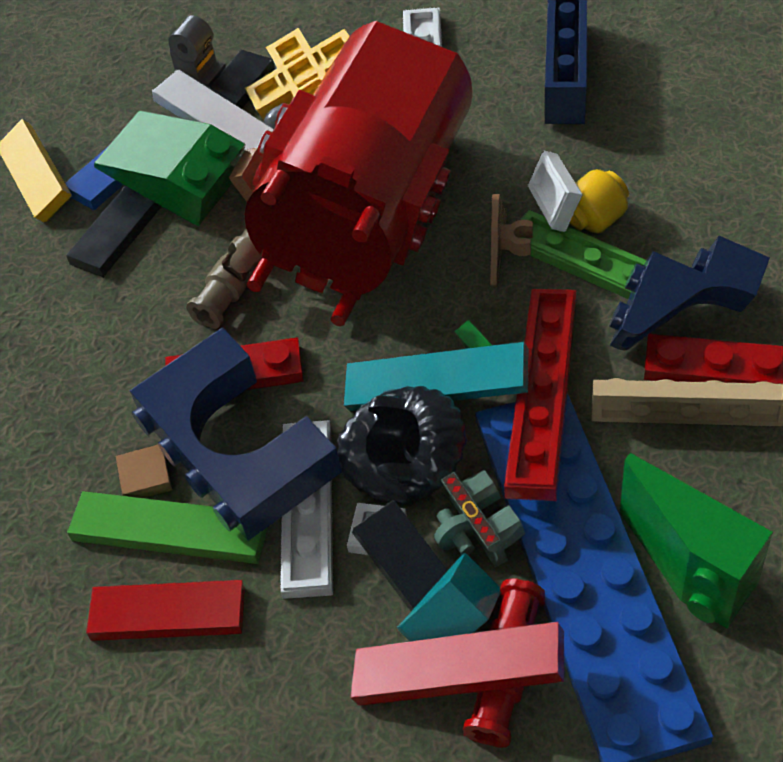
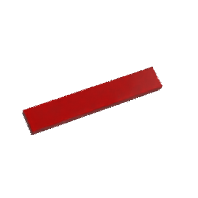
M531 290L524 341L529 349L528 393H519L516 398L504 484L505 499L557 501L577 303L576 290Z

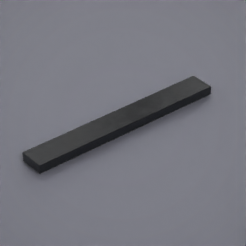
M240 50L211 84L209 89L242 109L250 100L245 88L275 70L273 59ZM125 186L68 252L66 257L69 264L104 277L162 206Z

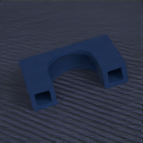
M222 327L129 390L137 406L132 415L147 435L153 432L161 439L158 442V446L173 466L181 462L188 472L185 474V478L200 498L208 494L216 503L212 509L223 526L228 531L237 528L249 541L339 475L342 470L336 447L307 416L267 445L250 453L224 455L211 451L200 443L201 433L208 419L222 406L257 383L250 356Z

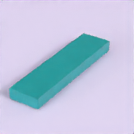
M524 342L347 363L344 406L349 411H357L363 404L384 391L401 389L405 386H425L429 390L437 389L444 396L451 397L453 401L528 393L529 349Z

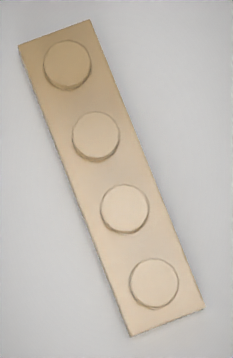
M620 378L593 380L592 421L783 426V384H773L771 382L724 383L717 380L707 382H675L668 379L658 381H627Z

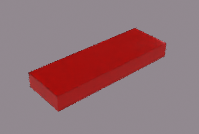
M242 580L92 587L86 634L91 641L242 634L245 586Z

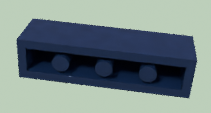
M548 0L545 124H585L587 0Z

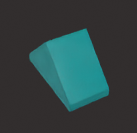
M464 553L400 623L397 629L410 642L473 633L489 619L501 593V587Z

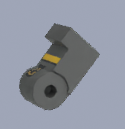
M190 15L170 35L168 39L170 55L175 71L179 69L209 88L226 68V64L216 60L211 42L214 38L211 27L202 18Z

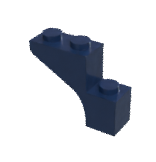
M718 236L708 250L704 248L699 250L692 267L653 251L645 264L642 266L636 263L629 275L625 289L632 292L627 304L620 301L612 316L609 327L616 331L610 346L623 351L629 350L646 338L648 334H651L681 311L693 305L714 304L742 312L757 295L770 257L722 236Z

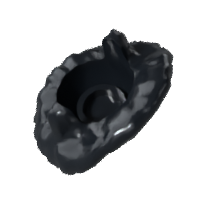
M405 386L401 389L384 391L363 404L356 411L355 415L348 419L344 429L339 434L337 453L342 475L360 492H366L378 502L388 504L394 500L397 504L407 506L416 503L419 499L429 497L435 490L443 486L441 479L453 472L455 473L456 465L462 461V451L467 443L465 436L466 426L462 420V411L454 405L451 397L444 396L437 389L429 390L425 386Z

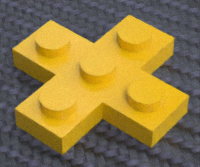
M297 28L266 47L278 69L245 88L263 121L266 114L272 108L282 103L290 105L299 89L312 95L314 94L349 38L345 29L310 48L300 29Z

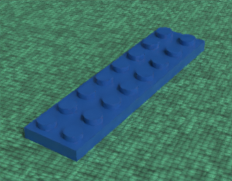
M568 393L557 501L505 499L504 484L516 402L475 412L476 424L506 506L509 505L523 525L525 534L519 538L535 584L545 590L544 609L549 623L559 622L564 630V664L600 762H650L711 744L713 734Z

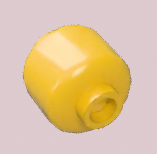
M596 169L585 174L575 183L582 193V197L569 223L579 231L586 229L591 233L604 232L621 218L628 209L627 198L629 190L624 181L610 170L605 172Z

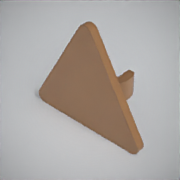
M500 194L492 195L490 287L497 288L502 250H509L517 256L530 255L531 239L528 238H533V222L517 220L510 225L506 224L507 214Z

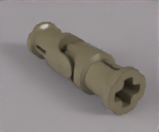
M245 229L241 236H237L229 244L228 252L217 261L206 276V286L197 298L193 297L187 303L186 310L189 312L190 317L198 324L213 329L221 326L224 320L222 314L231 302L234 303L241 297L247 288L250 276L262 259L263 249L259 254L248 235L247 229Z

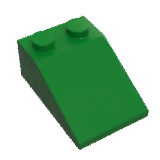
M139 110L95 161L94 168L188 222L199 226L232 184L229 177L244 153L246 144L211 124Z
M630 453L624 462L620 514L680 601L687 605L688 610L703 622L713 623L715 621L728 628L759 583L773 532Z

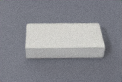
M544 151L541 154L528 187L551 229L565 232L582 197V193L558 154Z

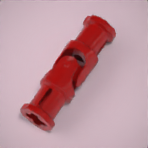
M517 578L504 580L500 588L503 600L498 619L491 621L489 631L534 625L538 608L544 606L545 590L531 581ZM524 686L476 692L478 694L470 719L465 720L462 729L464 735L472 741L499 748L509 746L512 736L508 727L514 704L521 701Z

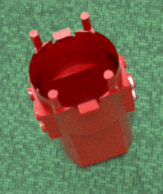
M374 21L363 25L350 35L313 95L299 89L290 105L282 104L276 117L273 132L266 130L259 143L257 155L263 158L253 178V186L256 188L247 201L245 208V225L248 235L259 254L263 249L262 259L247 282V287L250 290L259 292L274 266L292 272L295 265L301 267L300 272H297L295 283L323 293L328 279L333 280L330 289L343 295L330 319L334 325L344 326L356 301L360 300L361 294L378 287L386 278L393 262L403 266L411 250L419 252L428 229L423 227V224L433 223L441 204V200L435 198V194L441 195L450 176L451 170L444 167L449 150L472 102L471 78L458 53L381 22Z

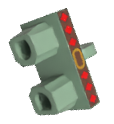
M483 470L462 482L454 472L441 479L443 485L450 493L449 499L459 515L454 516L448 508L441 510L437 514L441 526L436 530L434 540L439 548L451 550L457 547L461 555L464 553L468 555L475 549L470 541V538L474 535L495 567L508 561L504 549L514 544L525 534L521 521L509 505L487 519L481 512L482 509L501 498L495 484L486 471Z

